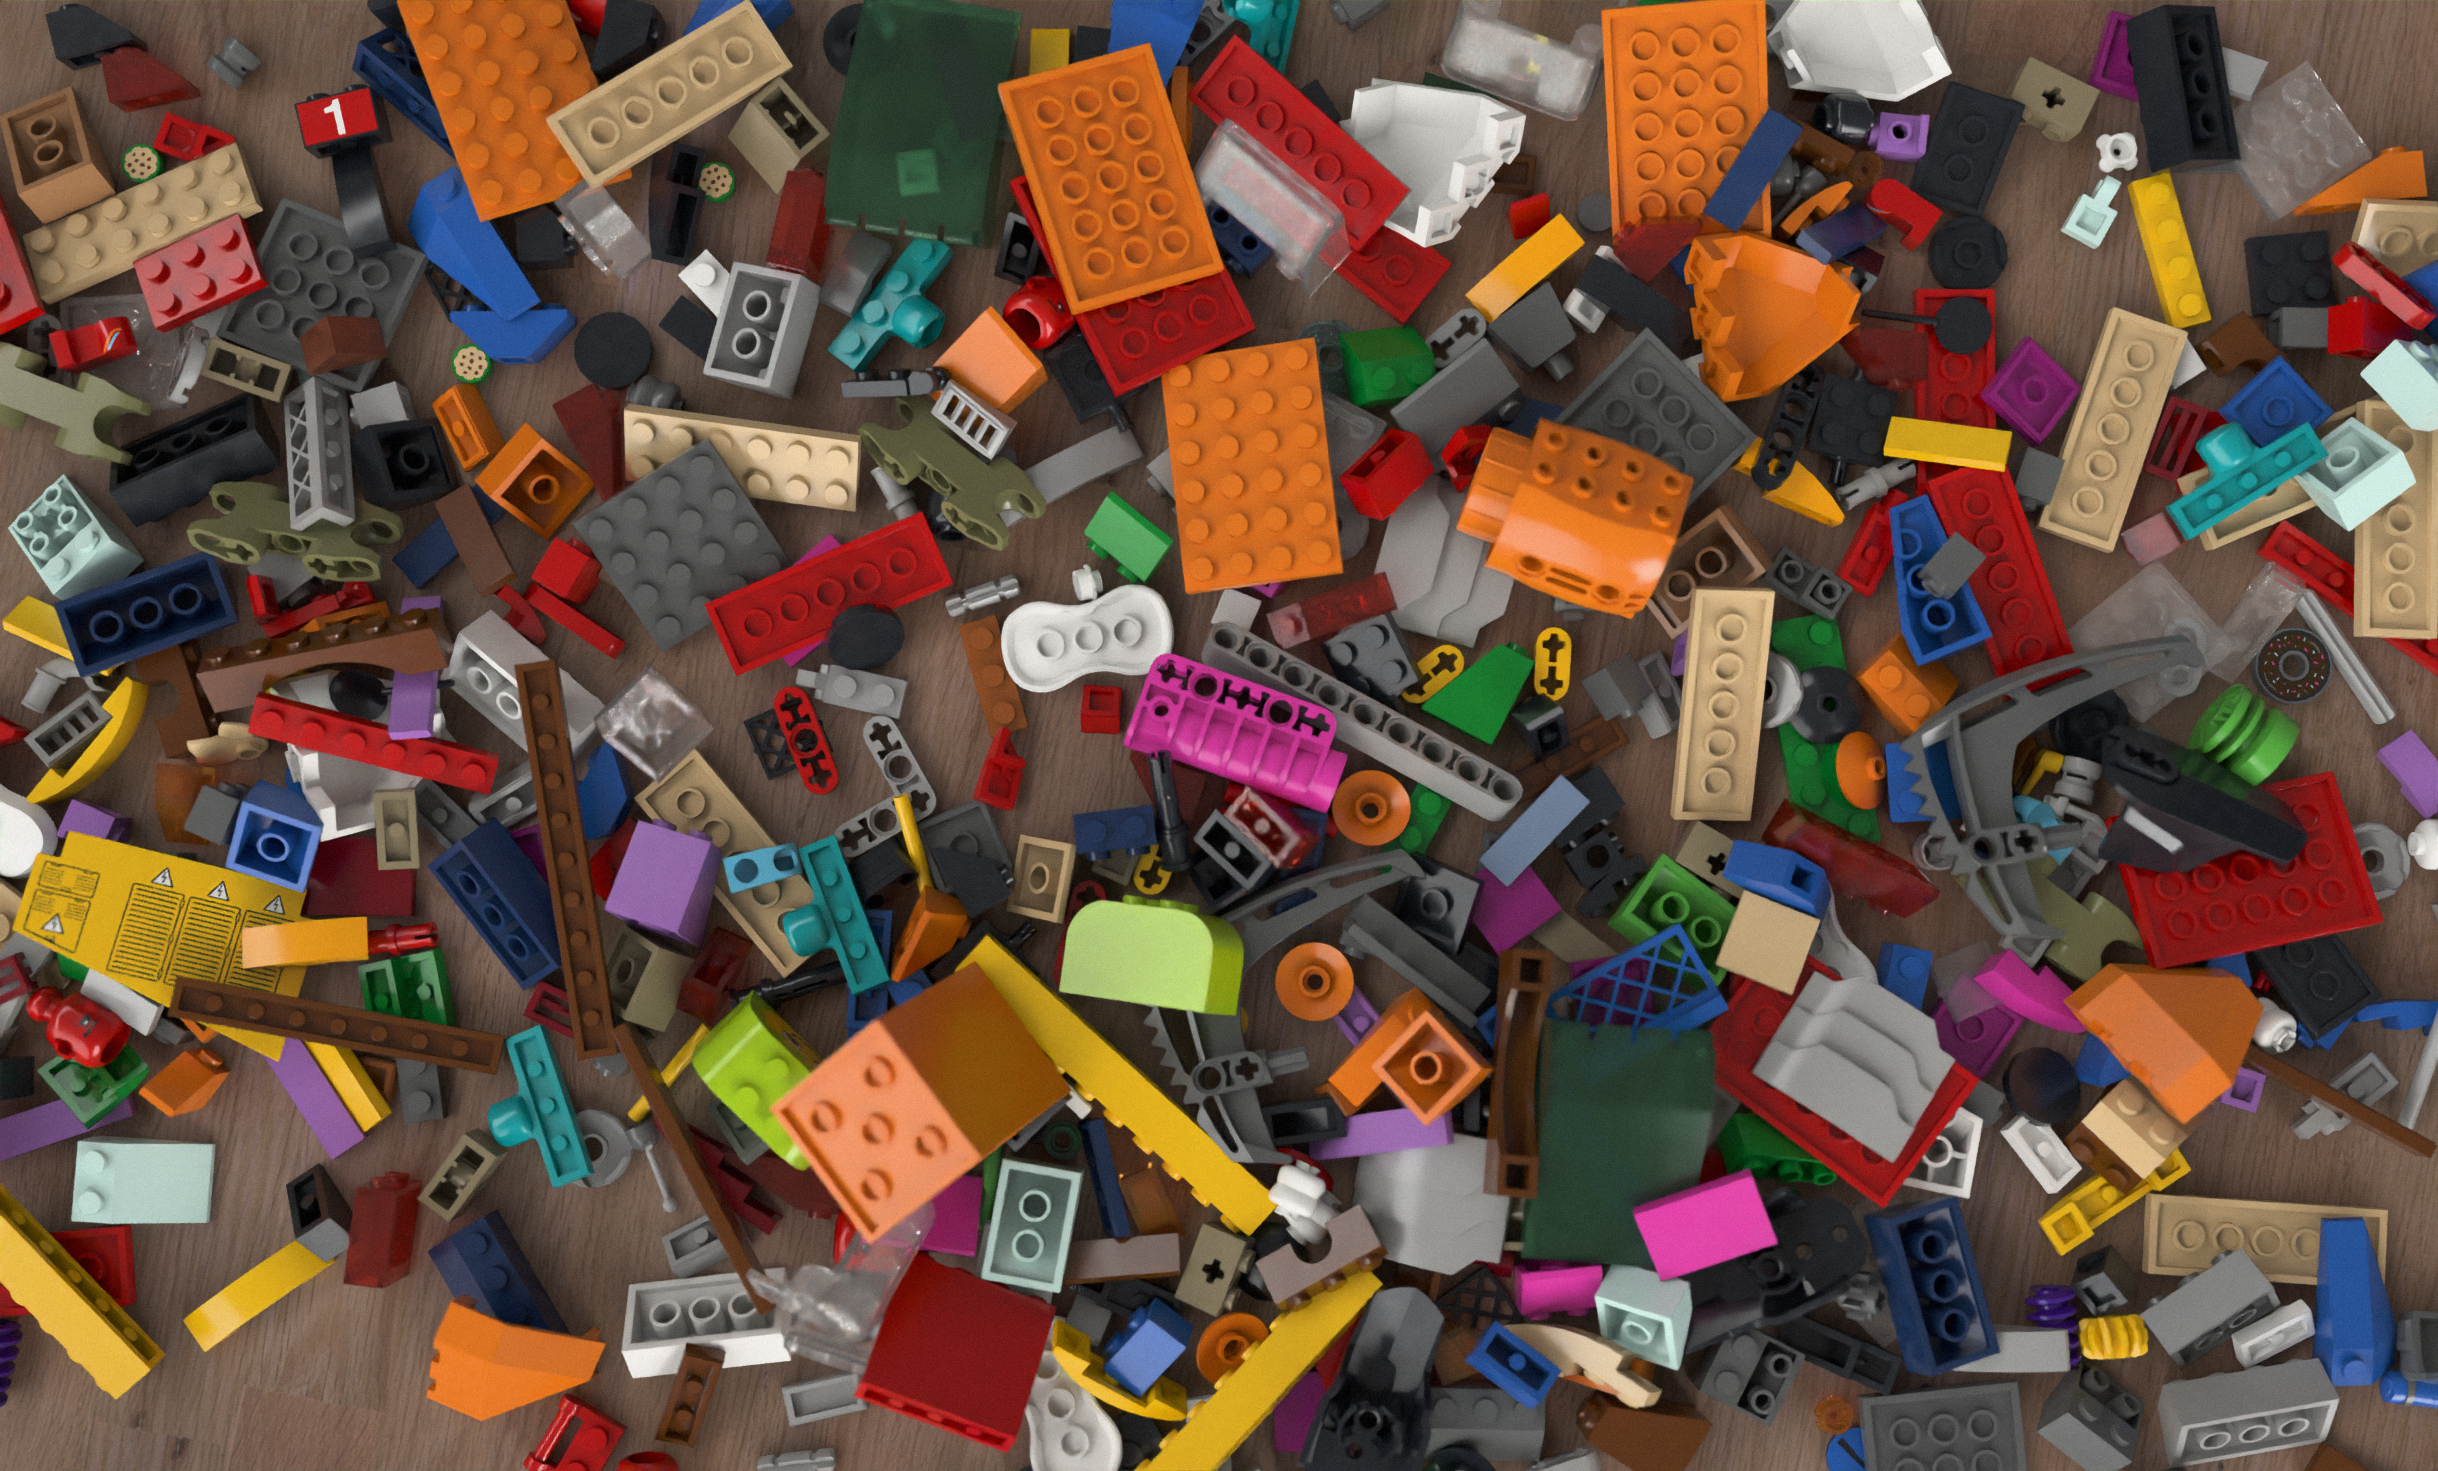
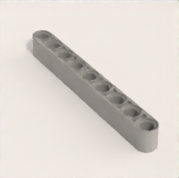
M1219 622L1211 628L1201 652L1202 661L1206 666L1331 711L1337 723L1334 737L1492 822L1505 820L1522 797V784L1515 776L1236 624ZM1261 693L1262 698L1269 699L1270 695ZM1276 701L1273 703L1292 713V708L1287 702ZM1299 706V718L1325 732L1329 731L1330 726L1324 723L1325 716L1318 714L1315 720L1306 718L1304 714L1308 709Z

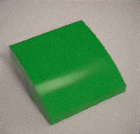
M442 949L357 966L366 1010L452 1026L457 1025Z
M126 1043L118 1056L103 1067L88 1068L73 1059H64L58 1055L38 1069L37 1072L87 1129H90L118 1106L139 1085L151 1069L136 1051Z

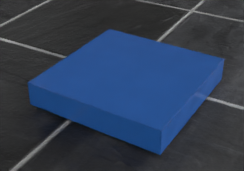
M2280 355L2273 358L2217 410L2228 423L2239 422L2252 443L2259 448L2264 447L2307 421L2315 431L2335 413Z

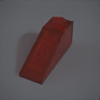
M592 383L552 404L604 502L622 490L621 423L615 413L620 410V407L609 389L603 391L595 383Z
M1381 572L1304 599L1266 615L1277 647L1282 650H1288L1307 645L1397 610L1398 607L1386 572Z
M733 1148L725 1152L724 1160L797 1210L808 1211V1217L831 1219L832 1214L837 1215L843 1209L812 1165L805 1171H801L787 1163L777 1153L766 1151L747 1166L740 1160Z

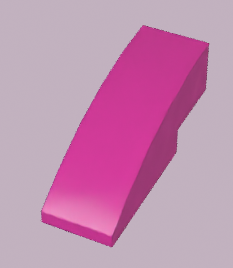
M2010 948L1988 957L1972 977V980L1993 998L2014 1012L2036 1023L2075 1035L2087 1031L2063 1002L2073 991L2047 966L2032 971Z

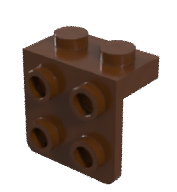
M1797 89L1783 115L1800 124L1804 129L1789 150V153L1812 163L1818 170L1837 177L1849 165L1856 152L1853 150L1855 145H1844L1814 129L1812 125V117L1816 106L1827 95L1833 93Z
M2121 1079L2106 1086L2085 1116L2066 1135L2062 1143L2074 1157L2084 1162L2106 1179L2109 1184L2127 1195L2143 1178L2081 1122L2123 1080Z

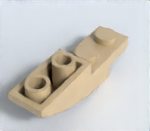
M1534 1322L1504 1325L1506 1329L1560 1368L1562 1371L1559 1377L1580 1374L1584 1368L1583 1374L1588 1379L1602 1386L1607 1383L1619 1391L1617 1397L1621 1401L1634 1408L1654 1405L1662 1392L1660 1388L1629 1369L1636 1355L1635 1353L1598 1334L1554 1323Z

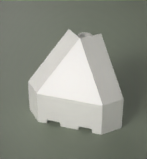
M1794 0L1766 38L1784 66L1789 88L1833 94H1861L1865 98L1898 102L1952 73L1945 50L1939 37L1932 30L1927 18V11L1921 0Z
M1372 78L1371 86L1355 90L1351 119L1339 121V123L1346 132L1412 190L1384 225L1425 248L1452 240L1461 229L1458 221L1470 206L1477 208L1494 186L1495 182L1492 177L1503 162L1511 164L1520 151L1526 114L1481 93Z
M327 669L279 680L270 687V693L339 712L330 699L329 687L331 680L340 671ZM380 679L385 688L393 687V681ZM437 689L432 736L456 742L445 728V717L440 708V690ZM392 695L388 696L386 710L377 719L372 721L389 725ZM287 743L288 751L285 752V757L294 783L300 782L307 804L324 823L320 838L321 842L375 828L374 791L378 789L414 788L423 779Z

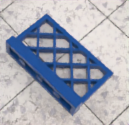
M1678 921L1550 992L1545 1012L1579 1068L1584 1081L1589 1086L1729 1008ZM1676 934L1684 946L1680 963L1658 957L1661 943ZM1654 947L1652 955L1643 953ZM1688 955L1693 961L1695 967L1685 964ZM1634 957L1650 961L1645 982L1623 976L1627 961ZM1656 963L1678 969L1672 990L1650 984ZM1619 966L1617 975L1609 973V971ZM1683 970L1701 975L1707 988L1694 995L1679 992L1678 988ZM1598 977L1615 980L1610 1001L1588 996L1591 981ZM1621 982L1643 988L1637 1009L1615 1003ZM1584 986L1582 994L1573 992L1576 989ZM1648 990L1670 995L1665 1011L1659 1014L1643 1011ZM1564 996L1579 999L1580 1003L1575 1021L1558 1016L1551 1003ZM1676 997H1677V998H1681V999H1685V1000H1683V1001L1677 1003L1676 1005H1674V1002H1675V998H1676ZM1585 1002L1608 1007L1602 1028L1580 1022ZM1613 1009L1635 1015L1630 1030L1623 1034L1607 1030ZM1640 1017L1648 1018V1020L1639 1024ZM1563 1024L1573 1027L1570 1036ZM1578 1028L1600 1034L1597 1047L1581 1056L1574 1044ZM1605 1036H1609V1037L1614 1038V1039H1612V1040L1606 1042L1605 1044H1603V1043H1604V1040H1605Z

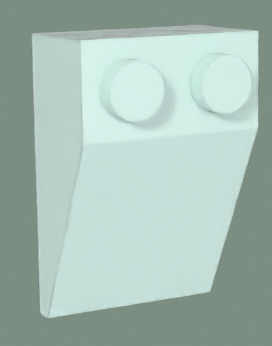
M96 1136L78 1141L71 1221L108 1224L210 1222L216 1143Z
M1011 1155L1003 1158L981 1279L1060 1293L1085 1169Z

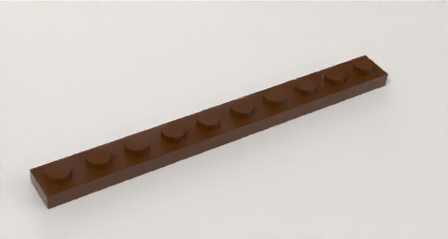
M558 659L514 665L577 1059L584 1060L616 1055L621 1051L611 1033L612 1029L617 1027Z

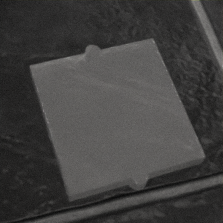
M1985 939L1931 961L1929 971L1939 989L1937 995L1943 997L1955 1023L2004 1003L2003 1000L1993 995L1974 979V976L1989 957L1993 955Z

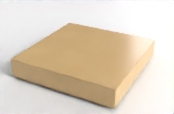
M1744 890L1714 965L1787 995H1792L1820 920Z

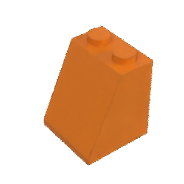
M992 306L987 308L932 365L949 369L951 379L1006 415L1048 380L1043 364ZM943 390L934 391V393L929 395L937 402ZM955 395L952 397L948 405L953 411L960 399ZM966 405L959 418L965 422L972 409ZM978 415L972 427L978 430L984 419ZM992 425L989 426L987 432L993 428Z

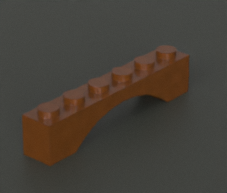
M439 607L426 610L414 608L403 614L390 617L373 616L364 622L354 624L337 623L318 631H296L282 638L271 640L260 638L246 645L230 648L227 646L215 647L205 653L196 675L214 712L218 713L254 706L259 691L265 692L280 679L298 670L315 665L335 662L368 663L391 668L407 675L448 668L455 646Z
M1517 948L1500 951L1492 1062L1494 1070L1491 1076L1483 1194L1536 1199L1539 1154L1535 1130V1072L1541 1027L1551 990L1553 952Z

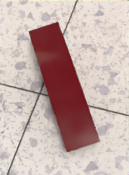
M655 1117L654 1120H653V1122L655 1123V1125L658 1127V1129L660 1130V1132L662 1133V1135L664 1136V1138H665L666 1141L668 1142V1140H667L665 1134L663 1133V1131H662V1129H661V1127H660V1125H659V1123H658V1121H657V1119H656V1117ZM687 1123L732 1211L767 1235H771L777 1229L784 1216L751 1197L758 1182L725 1163L733 1149Z

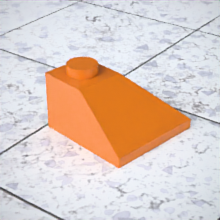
M924 886L893 950L891 980L896 982L902 981L951 951L957 938L961 940L965 938L972 919L968 917V912L960 899L932 887Z

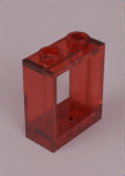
M800 168V172L787 171L766 258V263L771 269L801 274L816 285H818L838 202L836 194L827 179L823 178L821 172L809 168Z
M387 1171L385 1176L372 1177L370 1182L356 1187L343 1284L384 1289L409 1275L419 1206L417 1198L420 1196L422 1181L410 1180L409 1173Z

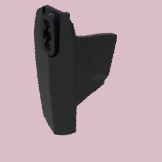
M2116 725L2102 737V757L2098 764L2102 765V773L2105 774L2113 789L2127 798L2128 801L2121 815L2102 840L2098 848L2099 858L2162 873L2188 872L2232 851L2243 849L2285 866L2298 855L2305 844L2308 834L2295 813L2284 801L2257 785L2252 786L2225 767L2167 739L2139 729Z
M1791 1186L1781 1187L1763 1197L1761 1200L1775 1233L1777 1244L1677 1276L1682 1281L1689 1282L1693 1308L1683 1355L1763 1325H1780L1848 1292L1852 1287L1849 1280L1866 1263L1868 1246L1848 1207L1829 1197L1805 1200L1801 1193ZM1835 1228L1844 1229L1847 1232V1240L1844 1242L1836 1241L1832 1235ZM1802 1245L1812 1246L1814 1251L1811 1258L1803 1260L1797 1255V1248Z
M1396 1285L1374 1292L1340 1359L1326 1393L1319 1400L1307 1429L1297 1465L1304 1468V1471L1421 1470L1431 1437L1429 1421L1431 1416V1370L1445 1317L1436 1303L1416 1285ZM1357 1442L1362 1447L1354 1452V1456H1351L1347 1445Z

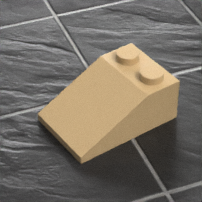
M2131 1075L2124 1078L2081 1122L2140 1177L2145 1179L2216 1107L2211 1103L2183 1124L2166 1112L2142 1081Z

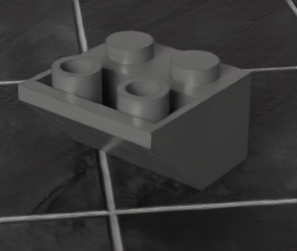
M1758 1327L1707 1346L1690 1381L1700 1392L1771 1427L1806 1355Z
M2082 1355V1360L2074 1364L2079 1368L2067 1371L2044 1402L2036 1432L2087 1471H2118L2133 1461L2145 1403Z

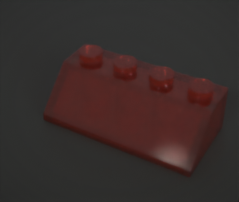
M1784 798L1761 836L1766 846L1794 851L1823 868L1827 880L1836 884L1834 888L1838 892L1853 900L1857 896L1868 900L1869 907L1886 917H1889L1892 912L1905 919L1935 901L1941 894V891L1917 865Z

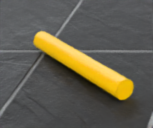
M908 793L893 797L910 860L918 872L916 882L921 894L925 885L934 888L910 798Z
M703 1022L661 1072L668 1088L692 1061L696 1044L713 1029L708 1024ZM644 1094L627 1113L637 1123H640L651 1110Z

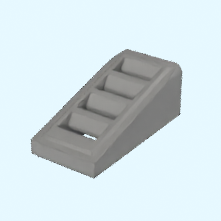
M953 379L948 381L931 411L946 426L991 460L1000 453L1017 424V421ZM955 395L960 401L953 413H950L946 408ZM967 405L972 410L964 422L959 417ZM978 415H980L984 420L979 429L976 430L972 425ZM990 425L996 428L991 439L985 435Z
M88 690L23 739L49 769H62L95 740L113 716L102 708L103 704L91 690ZM87 706L99 717V720L95 723H92L83 713ZM75 717L86 728L81 733L71 723ZM63 728L73 737L68 743L58 733ZM51 739L60 747L56 752H53L46 744Z

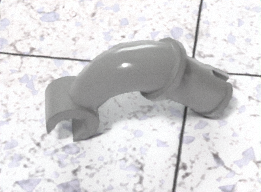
M59 656L49 660L42 667H36L35 671L38 674L22 699L21 704L31 710L44 714L61 684L65 685L68 677L81 678L75 662L64 656ZM114 670L109 675L111 677L120 678L116 670ZM101 673L82 678L85 679L87 686L94 691L112 692V690L102 686L99 679L103 675Z

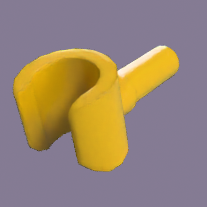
M2048 749L2039 750L2033 761L2034 768L2031 771L2032 773L2018 793L2028 796L2042 777L2044 771L2057 774L2062 766L2064 756Z

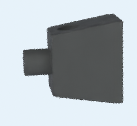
M1549 282L1488 324L1485 330L1486 336L1528 376L1544 365L1558 383L1576 369L1563 351L1570 347L1577 337Z

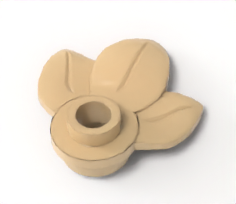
M222 722L218 728V735L187 741V747L196 756L197 763L218 765L234 761L237 758L242 760L255 759L268 749L269 743L266 737L247 733L249 728L247 724Z

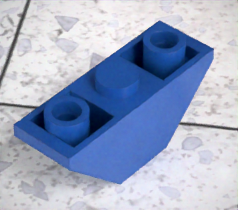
M554 303L542 304L541 310H527L509 322L495 311H487V307L481 305L463 306V311H450V320L482 351L500 365L540 364L577 326V317L568 309H565L564 305Z
M604 742L602 747L597 746L592 751L587 761V766L590 769L583 782L581 780L577 781L587 843L613 835L622 826L635 802L634 790L621 747L610 742Z
M1742 840L1733 841L1722 876L1753 894L1819 919L1820 923L1817 930L1821 929L1832 895L1825 870L1794 851Z

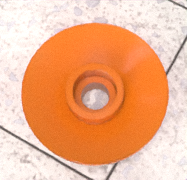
M1861 731L1847 734L1840 742L1836 755V772L1839 785L1843 794L1853 806L1863 810L1875 808L1884 798L1887 788V767L1884 755L1877 742L1869 734Z
M1377 770L1360 771L1347 777L1337 788L1332 802V814L1337 828L1347 839L1363 846H1381L1395 840L1406 828L1410 817V800L1403 785L1393 776ZM1374 807L1377 810V816L1373 818L1366 817L1363 813L1364 808Z
M1310 942L1293 948L1283 957L1276 972L1275 986L1282 1005L1291 1014L1303 1020L1322 1021L1337 1015L1348 1004L1353 993L1354 976L1348 960L1340 951L1324 943ZM1312 975H1320L1322 977L1323 985L1321 988L1313 990L1309 987L1308 981Z
M1232 1312L1215 1320L1204 1331L1197 1345L1196 1361L1202 1375L1209 1382L1216 1384L1228 1370L1235 1373L1245 1362L1241 1358L1244 1352L1255 1341L1258 1340L1262 1344L1269 1336L1267 1327L1257 1316L1248 1312Z

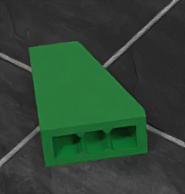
M1508 642L1507 646L1500 643L1421 705L1419 711L1487 747L1491 746L1535 661L1527 658L1530 652L1513 642Z

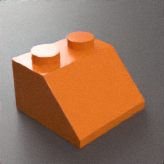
M527 422L522 425L474 480L492 500L545 540H548L597 483L590 474Z
M1901 631L1852 676L1860 685L1863 695L1902 736L1911 735L1926 719L1941 710L1960 684V681L1940 661L1917 667Z
M1427 1009L1371 1066L1425 1126L1430 1125L1465 1099L1494 1070L1490 1063L1440 1011Z

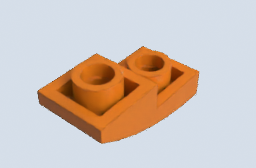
M1845 181L1812 196L1792 212L1772 235L1781 243H1785L1792 235L1798 238L1802 230L1808 228L1813 221H1822L1829 215L1832 216L1844 210L1850 202L1845 195L1854 185L1849 181Z

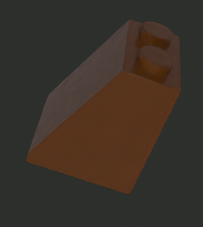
M1597 1389L1592 1398L1589 1396L1584 1398L1576 1412V1417H1578L1576 1424L1587 1442L1633 1471H1684L1712 1427L1710 1421L1699 1408L1689 1402L1658 1398L1654 1405L1634 1408L1621 1401L1616 1395Z

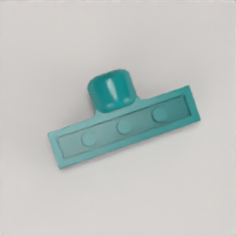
M1221 0L1225 13L1246 24L1251 30L1249 45L1284 75L1300 0Z
M921 229L827 351L856 372L865 370L892 336L901 337L916 349L927 348L934 344L943 332L945 314L939 307L926 299L925 294L954 257L955 253L944 243L924 229Z
M2235 421L2224 424L2203 436L2196 443V450L2209 469L2210 477L2208 480L2165 506V509L2183 538L2190 540L2324 459L2329 454L2308 421L2301 423L2262 448L2252 443L2239 422Z
M832 835L797 849L813 889L814 899L810 904L788 912L783 917L784 931L793 951L798 956L806 957L826 948H834L854 997L892 982L837 837Z
M538 1025L504 1039L518 1079L519 1090L515 1095L494 1103L489 1108L487 1113L488 1124L495 1140L501 1146L514 1147L535 1138L539 1143L553 1188L563 1187L594 1174L595 1171L547 1027Z

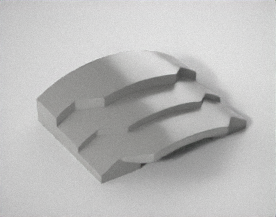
M1431 474L1423 482V485L1411 493L1397 507V510L1389 516L1360 618L1372 617L1389 608L1400 629L1473 649L1479 629L1504 615L1514 579L1501 572L1484 567L1483 563L1490 542L1456 529V524L1470 486L1462 493H1457L1450 480Z
M1814 971L1750 1072L1780 1092L1789 1095L1853 1136L1858 1142L1893 1163L1913 1133L1914 1126L1956 1059L1940 1049L1933 1019L1865 976L1834 982Z
M1370 1109V1110H1366V1113L1381 1112V1111H1379V1110H1374V1109ZM1453 1131L1454 1144L1360 1156L1354 1183L1355 1192L1352 1207L1360 1204L1369 1214L1389 1252V1255L1383 1258L1449 1275H1454L1475 1260L1493 1263L1501 1262L1513 1197L1483 1194L1487 1136L1476 1137Z

